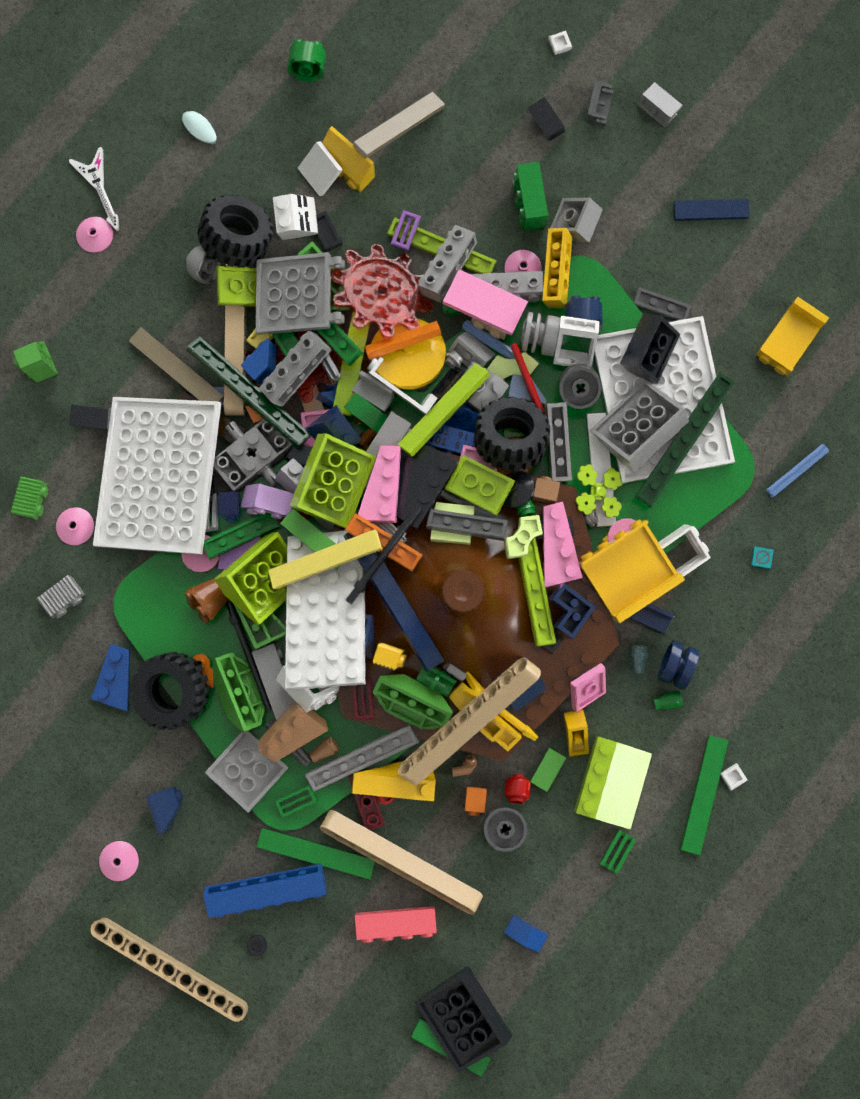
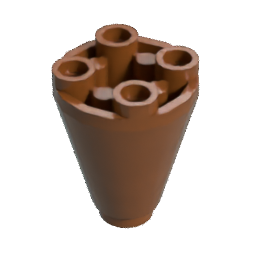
M214 579L191 587L184 593L188 599L186 600L187 604L192 610L196 608L199 612L198 616L204 624L213 620L229 600Z

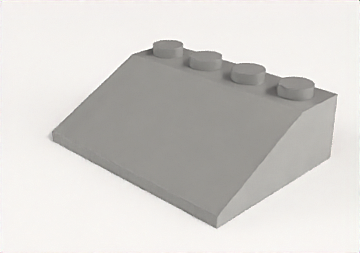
M643 380L590 431L624 466L634 473L684 427L689 420L685 408L647 380Z

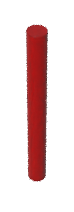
M514 343L510 347L532 402L537 405V408L540 407L545 414L518 344Z

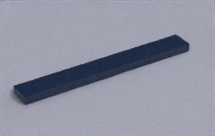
M346 533L343 537L345 540H348L354 536ZM378 552L357 559L365 573L379 555ZM383 562L370 581L427 672L444 662V659Z

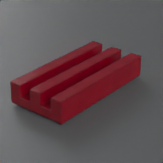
M365 679V683L368 686L370 715L366 713L364 684L360 685L361 716H359L357 688L356 685H352L354 720L375 718L372 679Z

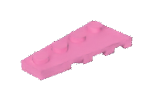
M400 446L380 447L358 513L359 516L371 523H396L401 461Z
M563 502L544 506L543 571L545 587L583 578Z

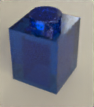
M238 491L220 492V516L225 518V521H235L237 517H242L240 493Z

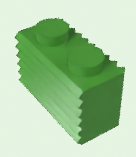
M21 476L11 514L38 520V517L42 516L44 510L42 505L43 498H46L48 495L47 483Z

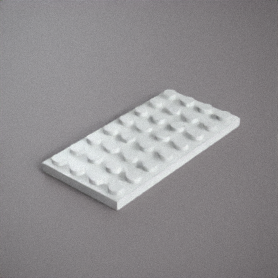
M337 531L323 534L338 544L346 541L343 536L348 532ZM296 536L288 537L287 563L314 553ZM357 559L342 564L337 570L332 568L287 585L285 689L298 690L365 684V591L359 594L352 605L345 601L354 589L353 585L365 574Z

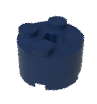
M596 296L590 298L570 297V301L564 306V316L599 321L600 331L603 328V308L600 298Z

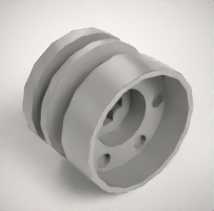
M528 312L522 328L521 351L526 352L528 344H532L531 353H534L537 345L541 346V355L554 356L561 317L548 315L545 323H541V314H538L536 322L532 321L533 312Z

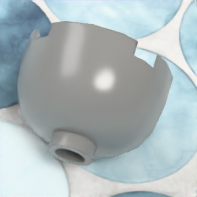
M202 245L194 247L186 257L188 274L194 280L203 284H210L211 278L215 280L216 268L221 266V263L217 262L215 258L212 259L208 252L204 251Z

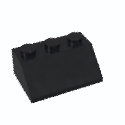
M643 313L620 364L630 373L651 383L658 384L681 334L661 315Z

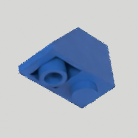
M267 338L241 364L244 370L260 385L275 370L277 346Z

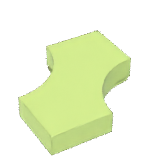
M523 352L522 357L531 375L539 362L526 352ZM497 355L487 368L502 380L510 375H521L515 358L506 359Z
M539 515L519 518V526L516 533L511 537L505 538L504 541L507 559L521 558L528 555L530 541L543 534Z

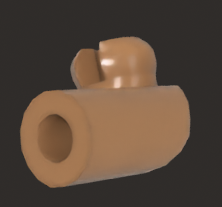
M468 754L462 766L452 767L453 777L471 774L477 765L475 755Z

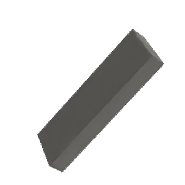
M640 287L633 301L640 309L675 321L687 319L692 305Z

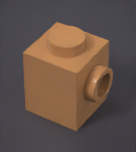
M547 476L537 478L534 483L535 490L531 500L555 504L560 482L552 481V478Z

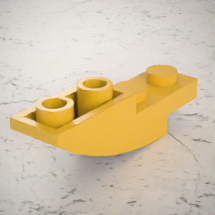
M463 682L449 695V698L460 711L472 701V699L459 692L462 688L470 689ZM498 715L480 730L490 741H496L507 751L522 738L519 732Z

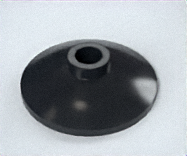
M511 472L506 476L515 481V488H511L503 504L510 508H519L532 498L535 484L533 478L527 472Z

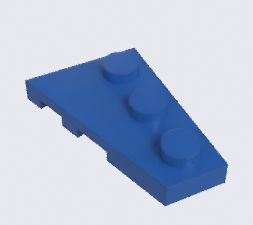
M110 644L91 697L92 700L129 711L130 650Z

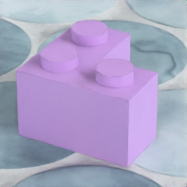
M263 484L245 486L240 508L246 509L248 514L258 515L265 514L266 512L270 513L272 518L282 519L291 511L292 507H289L294 493Z

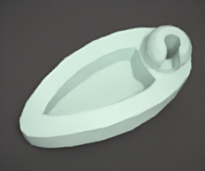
M193 111L183 114L182 121L191 135L207 144H214L216 142L215 131L207 119Z

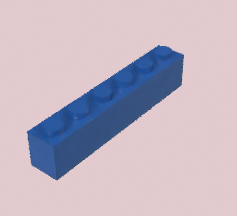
M322 864L207 886L205 887L203 898L208 918H219L226 914H239L246 910H259L266 906H279L286 902H299L311 897L319 898L322 895H326V880Z

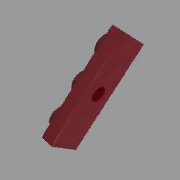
M353 774L348 776L351 787L353 782ZM354 794L364 827L368 830H373L384 826L376 797ZM364 798L370 799L368 803H363Z

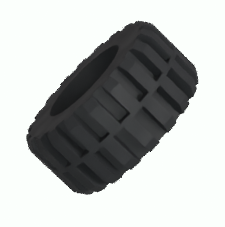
M222 195L221 198L218 196L206 204L199 222L197 234L202 248L205 252H208L212 259H217V262L221 264H228L227 266L229 267L237 266L238 268H243L245 265L249 267L254 265V263L256 264L258 259H262L265 256L273 236V225L269 215H266L265 210L262 207H258L256 202H251L246 197L240 198L238 195ZM225 227L235 228L244 233L245 236L232 233Z
M512 396L508 399L501 397L498 401L493 400L489 402V405H485L477 416L474 432V446L479 456H483V460L487 464L490 462L492 467L496 469L498 467L502 468V471L513 470V472H516L522 468L526 470L531 465L535 466L539 463V460L545 455L550 436L548 417L544 415L540 407L537 408L535 403H529L524 398L516 399V397ZM504 428H512L521 431L527 437L520 440H511L502 437L497 431Z
M163 653L146 660L145 663L137 668L138 672L134 673L132 677L134 683L130 684V691H133V695H130L131 701L135 702V711L140 712L141 715L139 717L143 721L148 720V725L152 727L157 725V728L161 730H173L194 721L199 717V714L203 713L206 708L204 705L209 701V696L206 695L210 692V686L206 684L208 677L203 675V667L201 665L197 666L195 664L197 661L194 658L187 659L188 655L184 653ZM163 673L172 675L181 685L183 698L178 708L167 705L159 695L158 682Z

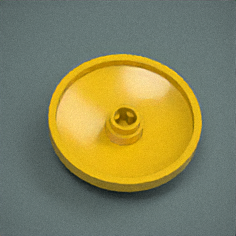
M399 318L390 321L379 329L372 343L429 323L416 318ZM440 335L380 356L384 360L375 372L396 388L417 389L426 386L438 377L444 367L446 359L444 340Z

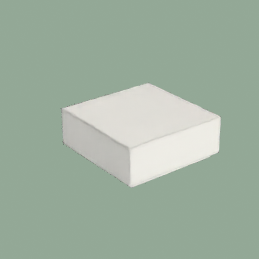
M566 31L549 36L548 40L554 55L572 50V45Z
M737 763L720 773L729 790H733L747 781Z

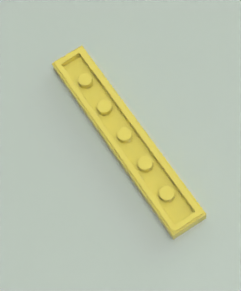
M374 529L272 568L268 571L273 589H279L382 550L378 533Z

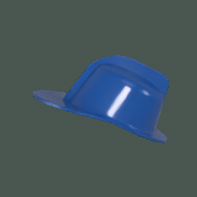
M463 403L444 425L474 433L478 413L473 412L468 404Z

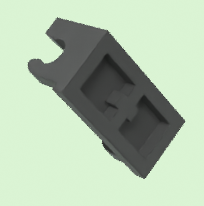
M595 80L586 122L606 126L613 94L611 84Z

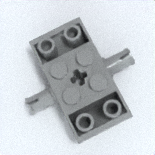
M264 419L246 433L240 430L235 421L230 423L234 430L227 425L225 430L235 441L215 457L214 467L231 489L236 491L252 483L261 475L264 476L271 487L276 486L272 478L275 479L277 474L271 467L285 456L293 444ZM251 452H255L256 456L254 458L250 456Z

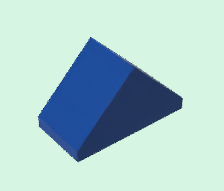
M513 915L504 931L505 934L522 946L536 952H540L548 937L547 933Z

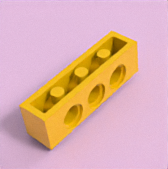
M567 228L548 229L542 299L548 308H564L567 303L572 235Z

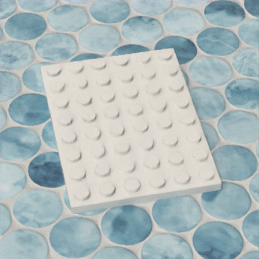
M703 316L669 322L681 335L658 384L651 383L685 408L688 418L716 378ZM636 328L598 335L594 355L607 414L645 380L630 373L620 364ZM722 404L674 474L733 464L735 462ZM678 432L634 473L616 458L622 483L646 480Z
M113 397L93 546L203 555L221 410L220 402Z

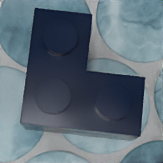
M565 583L559 584L548 599L563 611L553 625V628L567 639H574L596 608V606Z

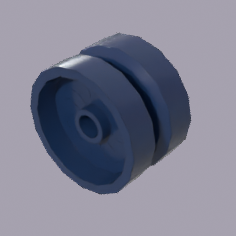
M672 640L660 665L658 680L669 683L673 679L675 687L685 690L696 669L699 650L690 646L684 650L682 643Z

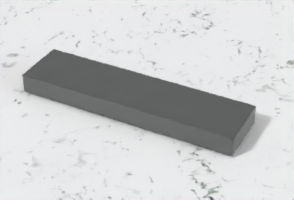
M430 509L426 528L434 531L505 541L508 520Z

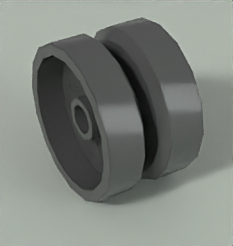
M576 363L568 366L562 371L558 381L561 398L567 405L576 409L592 406L601 395L602 385L596 371L586 364ZM578 383L580 385L581 383H583V386L581 388L576 387Z
M500 806L491 810L485 817L483 832L489 845L496 850L503 852L513 851L525 841L527 824L522 814L508 806ZM503 824H506V826H508V830L506 832L501 831V829L503 828Z

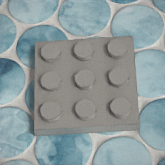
M249 730L241 732L205 772L248 813L289 768L281 760L274 763L261 754L258 748L259 740Z

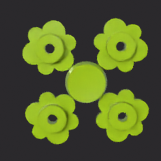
M592 465L581 466L579 468L580 472L577 473V479L582 481L584 486L590 485L592 487L590 488V495L584 492L576 498L578 511H583L585 515H589L596 508L595 500L603 499L601 509L605 512V516L607 518L617 517L622 508L621 503L617 502L615 497L609 498L605 496L606 488L616 490L617 487L622 486L620 472L609 468L607 473L603 474L604 482L601 484L596 483L597 472L594 471Z

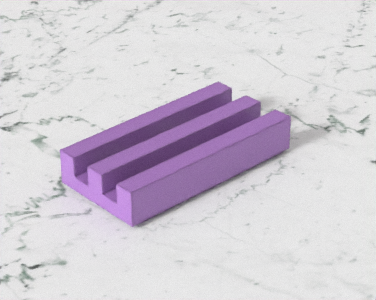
M403 210L391 241L392 247L396 246L398 249L409 251L421 216ZM408 216L409 218L405 226L404 232L402 234L400 242H396L401 231L402 225L404 223L405 217ZM414 218L415 222L409 235L408 241L405 245L404 241L410 228L411 222Z

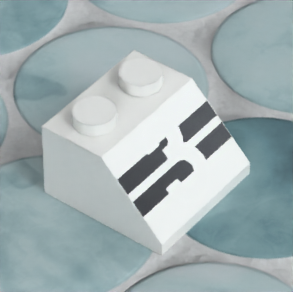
M295 194L273 197L276 231L282 240L318 234L314 197Z

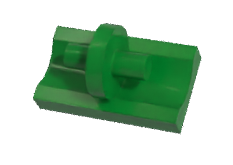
M422 667L416 680L430 687L429 690H436L448 697L457 678L437 667L427 672Z

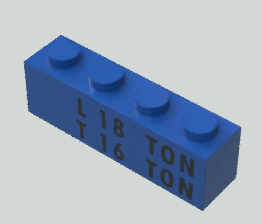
M442 425L425 444L438 451L460 457L463 445L475 447L474 433Z

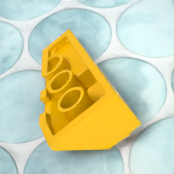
M398 762L353 773L351 793L434 801L436 780L433 771L419 784L413 785L398 775V768L402 763Z

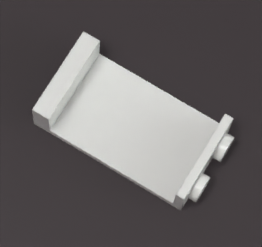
M382 357L378 358V360L374 358L367 367L370 370L368 375L391 388L396 395L421 413L427 414L437 400V397L433 394H427L421 404L417 403L375 372L384 359Z

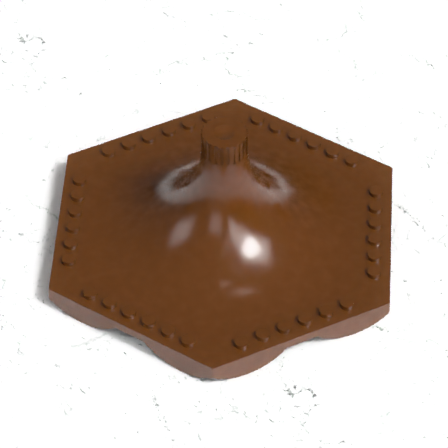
M444 453L459 463V456ZM499 467L497 469V472L505 476L513 472L511 470L502 471V468ZM531 476V477L533 478V480H534V483H535V480L537 479V477ZM560 484L556 503L563 502L566 516L572 517L574 537L572 539L578 562H580L583 555L590 551L594 552L583 513L577 509L578 505L575 500L578 495L576 488ZM440 496L436 501L439 503L454 504ZM532 500L536 507L535 515H539L540 519H543V507L551 504ZM503 504L498 514L502 517V520H508L505 537L508 538L513 536V532L518 529L520 515L517 514V508H510ZM427 516L418 532L409 527L405 535L407 538L405 544L422 554L414 570L411 572L388 557L384 563L444 659V662L436 666L437 668L444 671L443 667L446 662L450 663L463 673L469 672L484 689L493 683L492 679L524 656L541 670L540 677L547 689L517 712L512 709V715L534 731L571 694L570 683L602 663L619 646L611 614L580 567L583 578L564 583L596 606V608L574 639H567L560 634L564 640L552 655L541 646L535 647L519 559H507L504 541L471 536L470 545L432 542L430 539L432 530L426 528ZM397 520L396 523L392 524L397 527L398 525L401 526L402 523ZM336 526L331 532L345 531V528ZM543 539V540H536V542H537V547H538V552H539V558H540V563H541V568H542V573H543V578H544V571H543V563H544L543 543H544V539ZM369 581L365 590V615L373 616L375 645L372 660L365 659V679H372V690H374L380 676L404 674L416 680L423 666L375 587ZM559 584L545 587L548 599ZM548 600L552 624L554 625L563 611ZM385 643L405 650L404 655H407L404 666L393 670V668L389 669L385 665L374 664L373 659L378 644ZM457 679L449 695L461 682L467 685L470 689L472 688L470 687L466 679H464V681H460ZM365 683L366 713L370 715L368 686ZM352 685L339 686L340 689L337 695L343 718L390 731H396L409 724L387 713L374 694L375 718L354 720ZM356 685L359 716H361L360 685ZM441 694L453 711L449 719L450 721L460 710L449 698V695L446 697ZM501 717L522 735V738L509 751L505 750L496 741H490L480 731L458 750L504 762L527 737ZM411 725L417 737L426 741L440 729L421 730Z

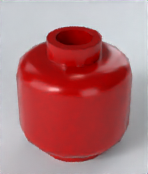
M513 774V777L505 781L504 795L509 799L510 803L524 804L530 798L531 783L528 779L524 778V775Z

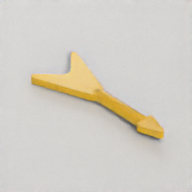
M466 672L467 676L465 679L472 689L462 688L459 692L473 700L485 689L469 672ZM504 709L499 713L501 717L521 731L524 736L534 741L538 738L528 725L523 724L507 710Z

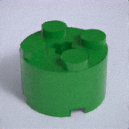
M300 39L294 40L289 49L288 74L290 76L291 74L295 75L296 80L302 82H316L317 78H323L326 52L322 48V43L318 41H302Z

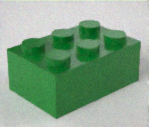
M539 162L517 165L516 172H513L512 188L513 191H516L515 205L516 209H519V226L523 227V232L545 229L548 210Z

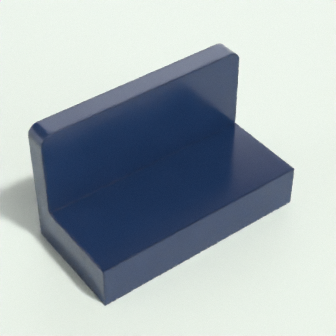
M648 604L630 616L629 619L665 634L670 621L674 619L675 615L652 604Z

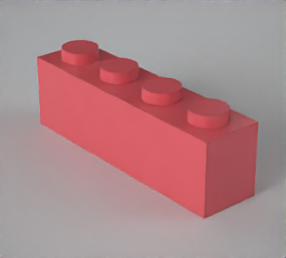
M435 906L355 914L356 937L362 943L373 942L374 938H381V941L393 940V937L401 936V939H411L413 935L421 934V937L425 938L432 937L433 933H437Z

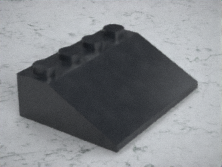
M426 444L413 457L401 449L397 520L403 523L415 505H419L422 507V511L410 525L411 529L418 532L430 509L433 508L442 490L446 487L458 465V461Z
M469 966L452 975L414 1002L458 1073L504 1047L512 1037L511 1032Z

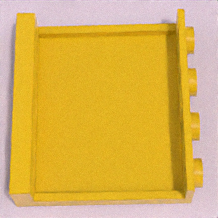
M639 519L633 522L629 530L618 532L614 535V540L609 543L608 541L601 543L597 546V551L586 553L581 557L582 561L579 562V566L617 623L623 622L685 581L682 574L677 573L647 525L649 523L648 520L641 521Z

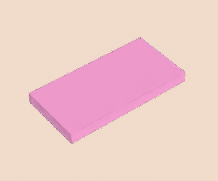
M458 270L443 300L444 305L511 336L528 301L461 270Z

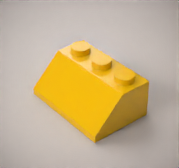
M331 127L322 144L343 169L338 177H343L351 189H357L361 192L375 177L374 162L370 158L365 159L349 140L335 128Z

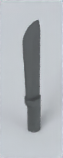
M444 489L440 494V497L454 504L475 506L474 514L477 516L502 519L499 514L495 516Z

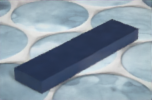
M749 199L674 201L673 203L674 221L748 219L750 217Z

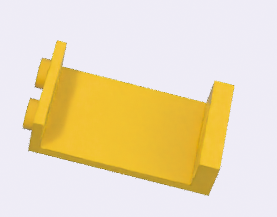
M797 297L756 355L762 363L773 366L778 374L788 376L829 317Z

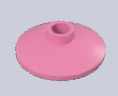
M87 218L78 226L76 232L77 242L85 251L92 253L101 252L111 244L113 229L108 221L103 218ZM92 230H96L94 235L90 234Z
M528 250L513 252L505 262V273L542 270L540 259ZM525 263L527 267L521 268L520 264Z
M81 508L65 510L56 522V532L59 538L69 545L85 543L94 531L92 516ZM76 522V527L71 529V523Z
M124 841L108 844L101 852L99 859L102 873L113 881H123L130 878L136 872L139 863V857L135 848ZM116 858L120 859V865L114 863Z

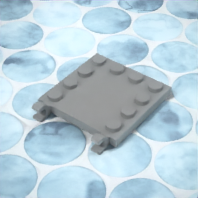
M329 252L258 259L256 276V333L262 335L330 329V323L343 324L344 315H341V312L330 313L331 268H345V260H342L341 256L331 257Z

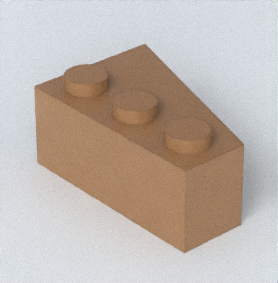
M294 700L258 741L259 752L275 763L328 731L327 721L313 710L305 712Z

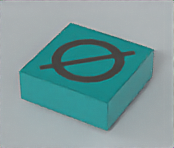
M753 547L750 566L771 569L774 550Z

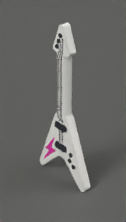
M102 147L98 148L95 158L90 165L70 159V164L97 190L107 213L108 223L116 231H119V217L114 213L104 190Z

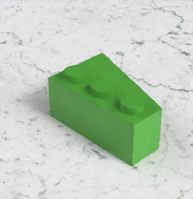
M44 341L34 342L13 351L15 354L13 360L16 367L21 369L23 374H27L28 378H32L36 383L58 374Z
M234 604L256 650L286 638V626L273 613L261 624L257 625Z

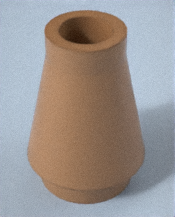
M333 737L325 738L309 755L313 762L317 763L320 760L337 754L340 748Z

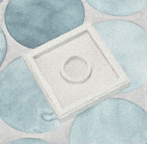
M321 141L315 143L298 167L299 171L319 196H323L343 170Z

